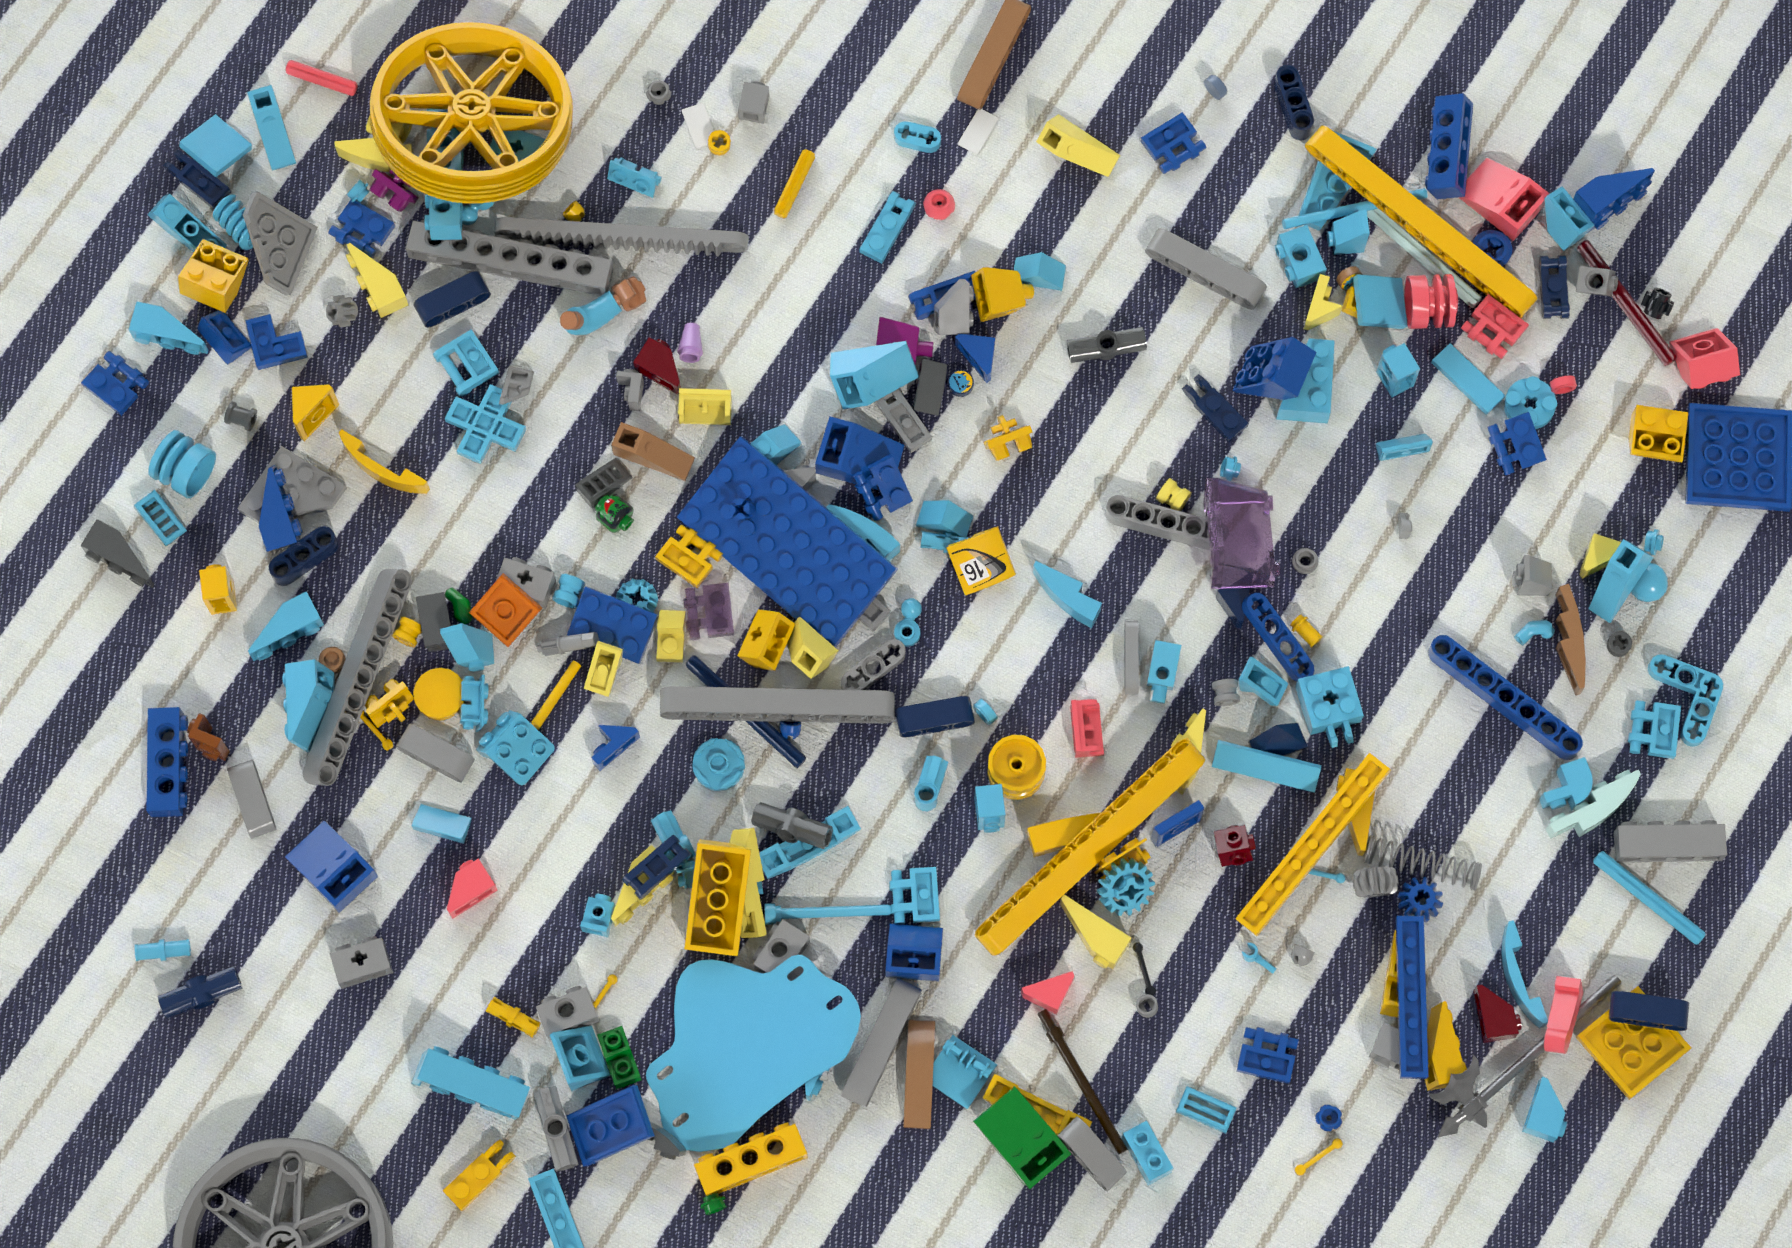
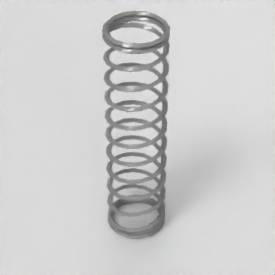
M1369 836L1364 854V863L1371 864L1381 841L1379 867L1382 866L1391 844L1389 867H1393L1401 847L1399 871L1402 872L1412 849L1410 875L1413 874L1422 852L1420 877H1423L1433 854L1431 880L1434 879L1443 857L1442 883L1454 859L1451 884H1455L1464 862L1462 887H1465L1474 864L1475 868L1470 889L1475 891L1478 886L1482 864L1479 862L1476 863L1474 861L1466 875L1467 861L1465 858L1461 860L1456 871V857H1451L1445 870L1446 855L1444 853L1440 855L1436 866L1435 852L1431 851L1425 862V850L1423 848L1420 849L1414 861L1415 850L1412 845L1409 847L1403 860V843L1399 844L1393 857L1394 844L1392 840L1388 842L1383 853V839H1378L1373 850L1375 837Z

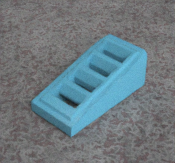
M153 490L134 505L138 514L165 546H168L187 531L156 490ZM153 502L158 504L148 513L144 510ZM162 509L164 513L153 521L150 517ZM169 517L171 521L159 529L157 525ZM173 525L178 528L167 537L163 534Z

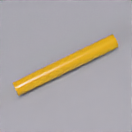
M574 660L571 662L532 720L531 724L537 730L540 729L581 668L578 662Z

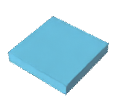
M216 114L182 139L179 144L182 150L215 177L252 150V144Z
M1360 274L1353 277L1359 326L1395 329L1407 327L1402 278Z

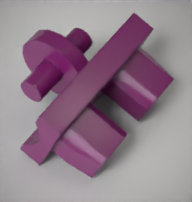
M375 169L372 173L375 180L369 189L372 193L383 199L388 190L391 189L395 193L388 204L400 212L410 202L416 203L419 197L405 188L403 184L408 187L411 186L400 179L392 170L389 173L394 176V179L385 172Z

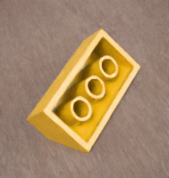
M704 839L698 841L685 950L738 956L751 849L727 842Z

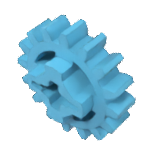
M1122 858L1118 866L1115 863H1111L1112 870H1104L1105 879L1098 880L1103 886L1097 889V893L1102 896L1099 899L1100 902L1111 913L1115 912L1118 916H1121L1123 912L1131 916L1132 909L1134 908L1140 912V904L1148 905L1147 895L1154 894L1149 888L1155 885V882L1151 879L1153 876L1152 872L1141 861L1138 863L1134 858H1131L1129 862ZM1132 873H1137L1139 877L1132 875ZM1113 897L1117 898L1118 900L1120 899V902L1115 901Z

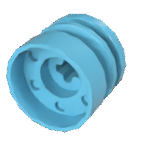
M173 430L157 447L151 459L148 474L154 480H159L163 485L171 483L172 490L185 498H192L203 488L209 479L216 462V453L201 443L194 445L191 437L185 436L179 430Z

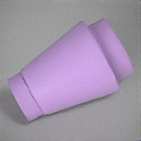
M696 323L685 324L677 350L680 360L687 363L698 362L703 354L700 326Z

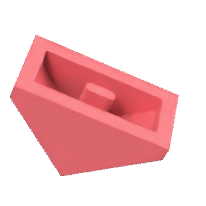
M1071 971L1022 987V998L1057 1015L1074 981V973Z

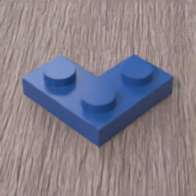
M271 314L245 320L258 370L308 358L301 331L276 337Z

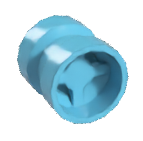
M562 574L559 579V590L554 592L552 600L562 606L575 609L579 603L578 595L584 590L585 582L575 576Z

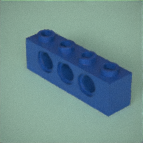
M1464 93L1436 96L1435 106L1432 108L1433 129L1430 130L1431 150L1427 156L1429 172L1425 179V186L1437 200L1465 197L1473 103Z
M180 707L148 708L146 811L151 817L183 816V808H187L188 799L187 793L183 792V782L188 780L187 766H184V757L188 756V743L184 741V731L188 729V716L184 715ZM174 732V737L170 741H162L165 733ZM167 757L174 758L171 766H162L164 759ZM166 783H174V787L170 792H162V787Z

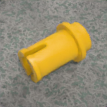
M1300 614L1292 621L1290 626L1293 628L1292 631H1296L1312 648L1323 636L1307 621V616L1304 617Z

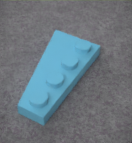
M1335 132L1369 160L1377 150L1372 146ZM1318 161L1298 216L1336 208L1351 186ZM1327 220L1307 224V226L1320 231Z

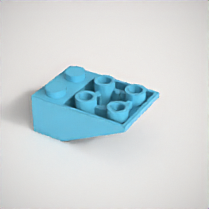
M906 341L831 353L830 378L843 409L868 406L919 377Z
M315 659L285 664V673L282 676L283 684L286 688V698L283 702L284 710L287 713V724H285L284 728L285 735L289 742L306 752L311 750L335 688L334 672Z

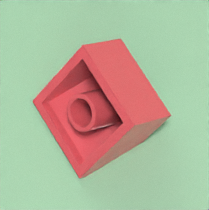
M1718 328L1669 342L1671 350L1676 355L1675 362L1680 375L1691 389H1701L1708 384L1718 381L1725 382L1732 377L1740 375L1737 347Z

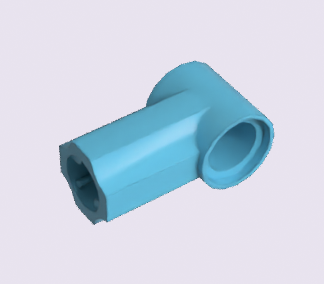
M934 755L926 756L919 782L914 792L915 806L921 811H931L937 805L940 789L949 764L948 761ZM923 792H929L933 795V798L924 801L919 795Z
M671 810L663 812L651 820L661 843L675 835L680 840L679 844L682 848H687L691 852V858L696 856L686 834L683 835ZM668 851L665 854L670 861L675 857L672 851Z

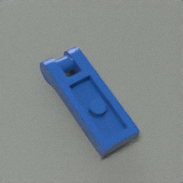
M975 271L910 293L908 298L910 303L915 306L916 310L914 313L917 320H923L934 314V305L959 279H965L973 287L971 275ZM930 298L932 303L925 305L923 300Z

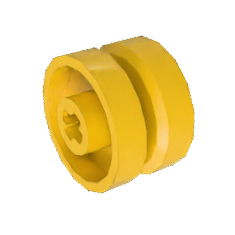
M1010 735L1002 738L993 746L989 754L987 776L990 785L1002 784L1003 797L1007 799L1021 800L1032 796L1040 789L1045 777L1046 757L1043 749L1035 740L1025 735Z

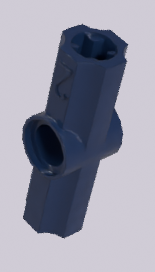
M233 966L210 976L201 975L186 981L184 986L157 997L161 1010L167 1019L192 1008L197 1010L208 1007L215 1003L216 999L243 988L239 975Z

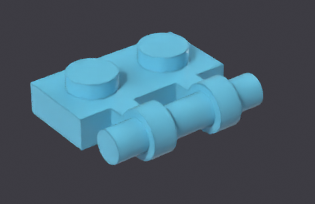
M1635 701L1634 710L1631 711L1630 718L1633 721L1632 733H1629L1628 737L1630 753L1640 754L1641 744L1649 745L1648 755L1674 759L1677 750L1681 706L1655 702L1652 712L1645 711L1646 702ZM1643 722H1651L1650 735L1642 733Z
M936 867L910 868V879H902L901 870L891 871L892 881L889 882V890L893 894L891 914H894V923L905 924V913H913V923L940 921ZM911 889V903H904L903 890Z

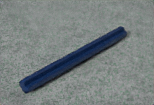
M693 655L686 662V667L707 687L731 688L697 656ZM745 721L795 768H799L805 762V755L783 737L768 721Z

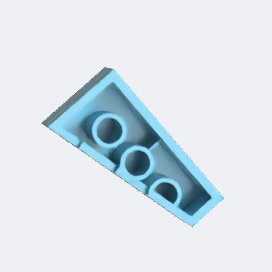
M434 1046L433 1050L428 1048L422 1053L411 1084L420 1087L421 1083L424 1082L430 1084L429 1088L439 1094L450 1095L451 1092L455 1094V1098L469 1104L477 1102L485 1110L514 1120L519 1118L530 1089L529 1086L524 1085L525 1080L510 1075L509 1079L499 1075V1070L489 1066H485L484 1069L474 1066L475 1061L463 1056H459V1059L448 1056L449 1051Z

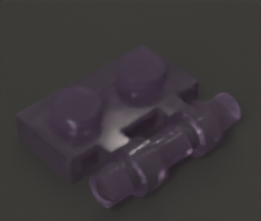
M729 583L702 585V596H696L695 588L685 589L683 604L684 608L687 609L688 621L685 623L686 630L689 631L690 640H699V630L707 628L708 638L734 635ZM705 606L706 618L698 619L697 607Z

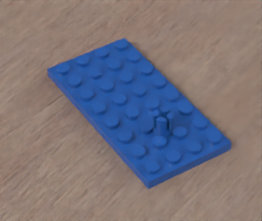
M741 436L677 516L687 527L698 532L697 535L706 542L711 541L715 544V548L723 553L722 557L796 620L801 617L835 648L898 570L894 564Z

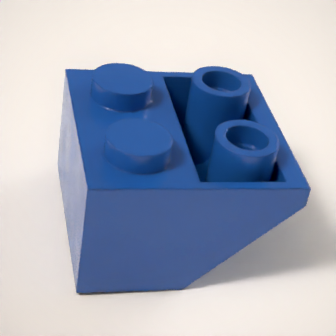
M890 924L886 978L939 981L943 928Z

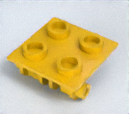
M1135 838L1120 849L1122 853L1118 856L1113 852L1098 863L1100 868L1095 871V874L1100 871L1103 873L1104 870L1111 871V863H1115L1118 866L1122 858L1127 862L1134 858L1138 863L1141 861L1143 864H1147V860L1151 857L1146 849L1141 851L1139 848L1147 839L1144 838L1139 842ZM1104 873V876L1100 877L1101 879H1105L1106 875Z

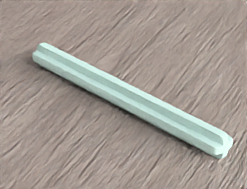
M1381 210L1367 211V217L1433 275L1439 274L1441 281L1445 274H1452L1458 297L1467 305L1474 308L1480 303L1482 297L1411 234Z

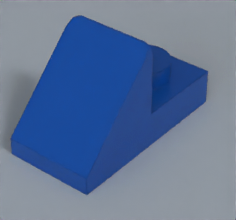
M598 725L601 734L609 741L608 744L602 743L593 751L592 762L599 771L604 769L640 738L639 731L635 727Z

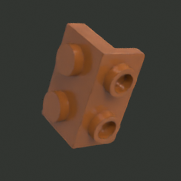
M199 713L197 718H193L188 726L187 733H189V739L197 750L203 752L202 756L212 761H217L218 758L226 761L230 751L221 738L210 734L212 731L211 724L205 715Z

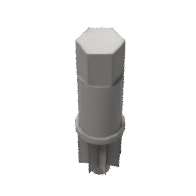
M597 632L543 639L542 643L537 645V651L539 653L542 652V655L545 656L565 654V652L595 647L599 637Z

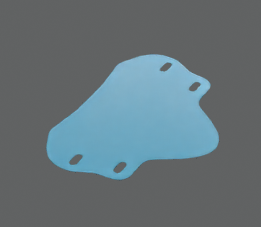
M803 955L791 956L774 970L764 974L732 963L713 959L699 960L688 965L681 974L676 986L674 1003L675 1041L669 1050L649 1065L646 1072L647 1082L659 1103L663 1128L689 1151H710L734 1144L762 1115L808 1080L837 1065L847 1057L859 1031L861 1019L859 1005L854 995L842 984L824 976L813 962ZM801 966L804 970L803 973L795 980L789 981L787 975L795 968ZM841 996L842 1002L834 1009L828 1010L826 1004L834 997ZM667 1066H672L673 1072L663 1080L657 1078V1074ZM682 1113L689 1115V1119L679 1127L673 1126L674 1119Z

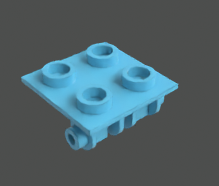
M952 1035L946 1041L943 1050L934 1061L933 1087L968 1109L997 1067V1064Z

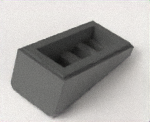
M614 458L575 484V489L593 509L605 495L610 496L632 479V475L617 458ZM614 467L622 475L621 478L618 479L611 471ZM607 473L613 480V483L609 484L603 476ZM600 480L605 488L601 490L595 482ZM592 486L597 493L593 495L588 490V487Z

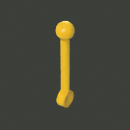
M363 710L360 717L362 721L379 738L385 750L392 749L393 742L390 739H386L364 715Z
M611 974L608 976V982L594 1001L595 1008L599 1005L610 987L617 983L618 978L616 975Z
M1335 1138L1330 1146L1305 1164L1297 1165L1295 1173L1298 1176L1304 1175L1306 1169L1335 1148H1341L1343 1145L1342 1140Z

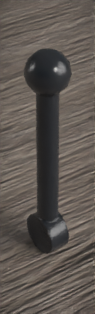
M1137 942L1133 945V951L1137 953L1146 984L1145 994L1154 996L1156 989L1151 986L1142 954L1143 945Z

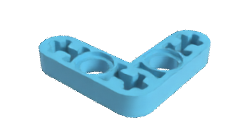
M1656 655L1648 665L1649 675L1657 681L1694 694L1680 736L1687 746H1698L1707 735L1723 690V681L1714 673L1666 655ZM1659 662L1664 663V668L1667 669L1663 670L1662 673L1657 672L1658 667L1654 666L1658 665ZM1673 666L1677 667L1676 671L1673 674V678H1670L1669 675L1671 674L1670 671L1673 669ZM1679 672H1690L1693 678L1692 682L1687 684L1681 682L1678 677ZM1712 681L1714 682L1713 687L1717 689H1713L1709 698H1706L1704 695L1706 694L1707 686L1704 684ZM1697 704L1706 705L1709 709V714L1704 717L1697 715L1695 706ZM1695 722L1700 723L1696 734L1700 735V737L1697 736L1695 739H1691L1690 733L1687 731L1692 730Z

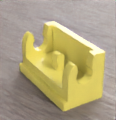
M679 388V424L731 425V390Z

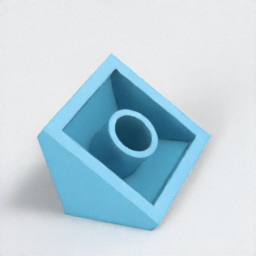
M592 1026L550 1034L571 1091L610 1076Z

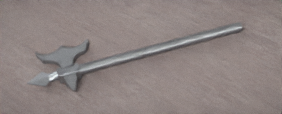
M1616 975L1610 978L1580 1005L1575 1024L1621 984V980ZM1545 1036L1481 1093H1473L1474 1081L1480 1074L1479 1062L1474 1054L1469 1068L1461 1074H1451L1448 1086L1443 1091L1435 1094L1428 1093L1431 1099L1443 1105L1455 1100L1462 1104L1458 1108L1459 1112L1454 1117L1445 1118L1438 1137L1457 1134L1459 1125L1465 1120L1469 1122L1474 1121L1486 1128L1487 1113L1485 1109L1488 1107L1486 1102L1545 1051Z

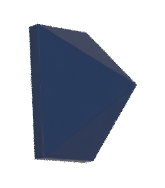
M1298 723L1275 725L1249 741L1250 747L1253 749L1282 756L1308 748Z

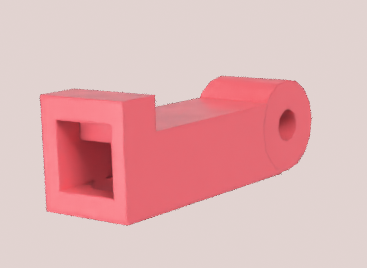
M1556 976L1555 993L1544 1038L1545 1051L1567 1053L1583 997L1581 979Z

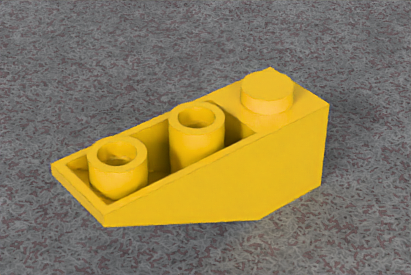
M1446 1001L1431 1008L1427 1028L1428 1078L1424 1079L1427 1091L1446 1088L1451 1074H1461L1467 1070L1459 1050L1460 1041L1457 1035H1455L1453 1028V1016L1448 1009Z

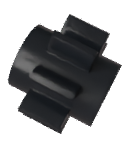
M1654 288L1652 293L1646 291L1641 303L1642 306H1645L1644 313L1655 319H1661L1663 314L1669 316L1675 303L1670 300L1672 295L1661 288Z

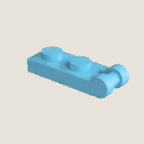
M892 191L860 247V253L882 264L911 215L916 202L910 199L905 200L900 197V194ZM895 206L902 209L900 215L892 212Z

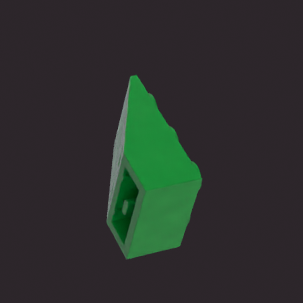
M1015 1086L973 1121L1021 1183L1029 1189L1071 1155L1055 1132Z

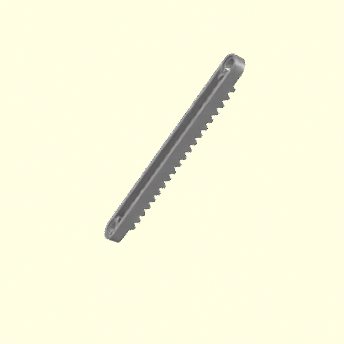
M511 217L497 218L494 229L495 235H504L509 239L532 240L534 245H537L539 241H542L544 245L552 241L554 246H557L559 242H563L564 247H567L571 242L575 248L580 243H583L584 248H588L590 244H593L594 248L597 249L600 244H603L604 249H608L610 245H613L615 250L623 246L625 251H628L630 246H633L635 251L643 247L645 252H648L652 247L656 253L661 248H664L665 253H669L670 249H674L676 254L681 249H684L685 254H689L691 250H694L696 255L704 251L706 256H709L711 251H714L716 256H719L721 252H745L748 249L749 240L747 234L737 231Z

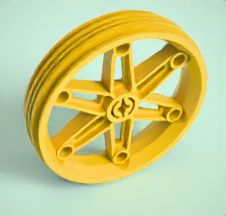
M478 22L451 23L416 34L398 46L388 56L381 66L371 90L370 125L375 144L384 161L408 185L441 200L457 203H488L519 195L540 183L552 172L564 154L571 136L573 100L569 85L559 64L534 40L519 32L498 25ZM480 55L498 59L472 82L451 56ZM425 64L440 93L393 94L400 82L409 73ZM446 69L463 90L457 95L453 94L442 73ZM523 69H525L542 83L552 102L506 97V94ZM501 72L504 73L505 77L491 96L488 97L483 93ZM410 108L448 109V113L410 110ZM496 112L533 114V116L496 115ZM390 122L435 127L437 130L423 151H421L419 157H417L400 142ZM452 128H456L461 132L442 153L437 151ZM487 129L490 130L501 151L500 155L495 154L481 136V133ZM537 129L550 130L543 144L533 154L521 161H518L503 132ZM471 142L493 170L460 171L444 167Z

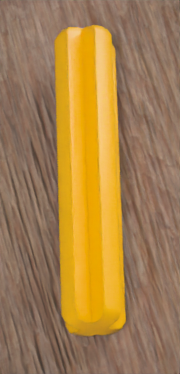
M802 150L774 209L776 216L783 219L788 216L815 159V154L812 151Z

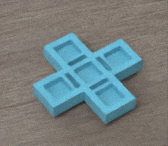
M490 384L479 406L455 397L445 417V422L466 431L457 449L458 455L481 464L492 442L514 452L516 451L526 432V426L505 418L512 401L503 405L499 404L502 393L501 388Z

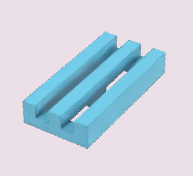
M1187 1086L1176 1112L1226 1134L1237 1108ZM1191 1095L1229 1112L1228 1116L1187 1098ZM1184 1105L1190 1106L1203 1113L1220 1119L1225 1123L1224 1125H1222L1216 1121L1199 1115L1193 1111L1184 1108Z

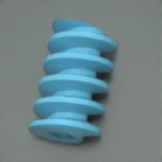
M228 195L215 207L213 218L219 222L223 229H226L227 234L232 236L234 242L239 243V247L242 250H250L253 248L243 217L245 208H242L243 203L241 201L234 202L236 195Z

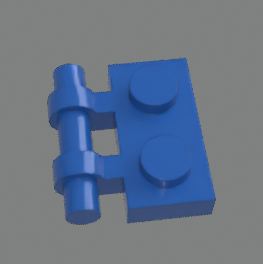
M1183 112L1142 136L1140 141L1154 161L1162 156L1166 159V162L1159 165L1163 174L1170 170H1177L1181 167L1180 164L1190 158L1192 160L1200 155L1201 151L1206 149L1203 140L1195 144L1192 142L1191 138L1196 136L1197 131ZM1182 144L1185 150L1175 155L1172 150Z
M351 199L338 217L339 223L343 224L344 227L339 229L332 225L328 234L335 237L336 242L342 245L351 243L373 258L376 254V249L372 248L371 244L374 242L382 247L395 228V224L357 201L351 202ZM355 231L364 237L358 240L351 236V234Z
M108 351L104 355V359L110 363L109 367L104 369L97 364L81 384L122 416L138 398V395L132 389L136 385L144 389L149 384V381L143 377V373L137 368L133 369L127 365L123 357L120 355L116 356L111 351ZM119 371L127 377L124 383L115 377Z
M1529 412L1505 420L1504 422L1507 427L1505 432L1500 433L1497 424L1487 427L1491 436L1488 439L1491 445L1494 444L1499 458L1496 459L1499 467L1502 466L1505 475L1515 472L1511 463L1513 461L1519 460L1522 469L1547 460ZM1511 438L1516 451L1508 455L1503 441Z
M890 454L867 466L871 473L869 477L865 478L862 471L853 475L856 481L855 487L865 500L866 504L864 507L867 513L871 514L874 521L883 518L880 511L882 506L885 505L887 510L892 513L913 501L897 464ZM875 485L880 493L876 498H874L871 488Z
M1246 1027L1244 1038L1253 1039L1254 1042L1253 1046L1242 1044L1236 1072L1289 1084L1295 1056L1285 1054L1286 1047L1297 1049L1299 1039L1288 1037L1289 1034L1282 1032L1280 1035L1265 1032V1029L1260 1027L1256 1029ZM1262 1042L1278 1045L1277 1051L1261 1048Z

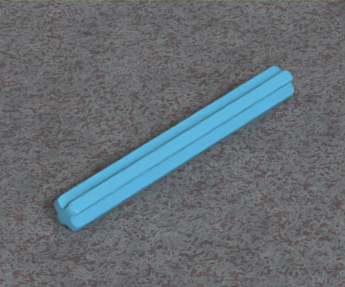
M1601 851L1595 857L1593 862L1596 866L1691 942L1697 945L1706 935L1702 929L1608 854Z

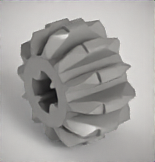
M1393 867L1363 868L1353 874V889H1355V895L1358 897L1388 896L1396 893L1398 890V875H1396V869Z

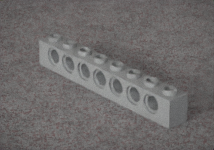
M424 220L412 222L406 245L408 258L598 296L608 291L613 273L612 260L601 254L590 256L575 249L565 251L550 244L539 246L534 245L529 240L514 241L504 235H495L494 237L485 235L478 230H470V232L462 230V240H442L438 245H431L430 230H425ZM463 243L467 245L463 250L455 249L458 244ZM485 248L492 250L487 255L480 254V251ZM509 253L516 254V257L512 260L504 258ZM534 258L541 259L539 264L532 265L529 263ZM558 263L566 264L565 268L561 270L555 269L554 266ZM583 268L591 269L586 275L579 273Z

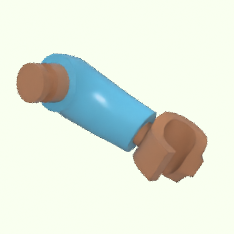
M634 276L625 279L612 287L615 294L612 295L609 290L586 305L569 308L561 315L560 324L572 335H588L622 311L620 305L627 312L646 302L644 293L646 289L642 282L638 281Z

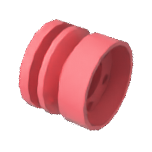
M1439 274L1433 275L1431 286L1428 285L1425 275L1407 276L1404 300L1408 329L1427 328L1430 317H1432L1435 328H1441L1443 322L1446 328L1454 327L1458 310V294L1453 275L1445 274L1442 281Z

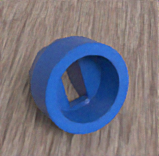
M780 721V733L783 737L788 739L789 735L794 740L800 735L801 722Z

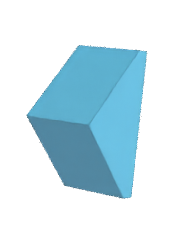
M1042 252L1016 258L1014 271L1020 273L1022 284H1032L1034 287L1062 291L1066 265Z
M949 500L923 501L916 526L941 534L948 532L953 536L967 537L973 515Z

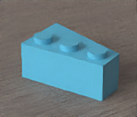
M1308 340L1306 346L1316 351V355L1298 397L1282 401L1276 420L1328 423L1331 414L1335 340Z

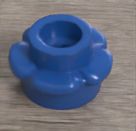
M1323 1105L1320 1111L1316 1113V1123L1320 1124V1128L1324 1131L1329 1132L1332 1129H1338L1342 1124V1113L1337 1107ZM1331 1116L1332 1119L1328 1121L1326 1117Z

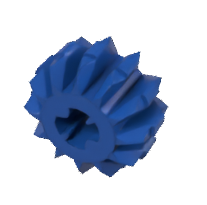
M1416 877L1412 878L1411 885L1405 882L1402 886L1404 891L1399 892L1397 896L1399 899L1404 900L1398 904V908H1407L1403 916H1409L1411 913L1414 916H1424V922L1430 920L1429 915L1437 917L1439 912L1436 908H1442L1443 902L1438 900L1443 895L1442 891H1433L1437 883L1434 882L1428 886V879L1426 877L1422 879L1421 884H1419ZM1417 895H1421V899L1423 897L1426 899L1423 905H1420V901L1418 903L1415 901Z

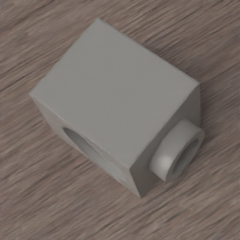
M758 81L744 82L738 106L740 120L764 124L770 97L769 86Z
M1580 266L1576 292L1612 297L1613 291H1616L1618 286V277L1615 276L1616 271ZM1601 275L1603 277V285L1596 289L1593 284L1594 278Z

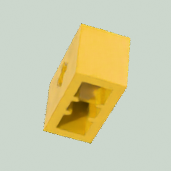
M213 564L207 566L206 569L199 570L202 600L211 615L237 611L234 581L226 566Z
M758 609L737 656L754 668L775 671L795 623L780 612Z

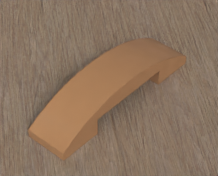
M908 1021L903 1128L931 1129L935 1021Z

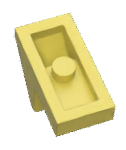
M1322 274L1319 276L1305 322V330L1313 329L1339 316L1341 313L1342 305L1328 301L1332 289L1331 286H1327L1329 276Z
M659 611L657 622V662L683 663L686 611Z
M600 641L597 642L584 689L609 697L617 670L622 663L623 649Z

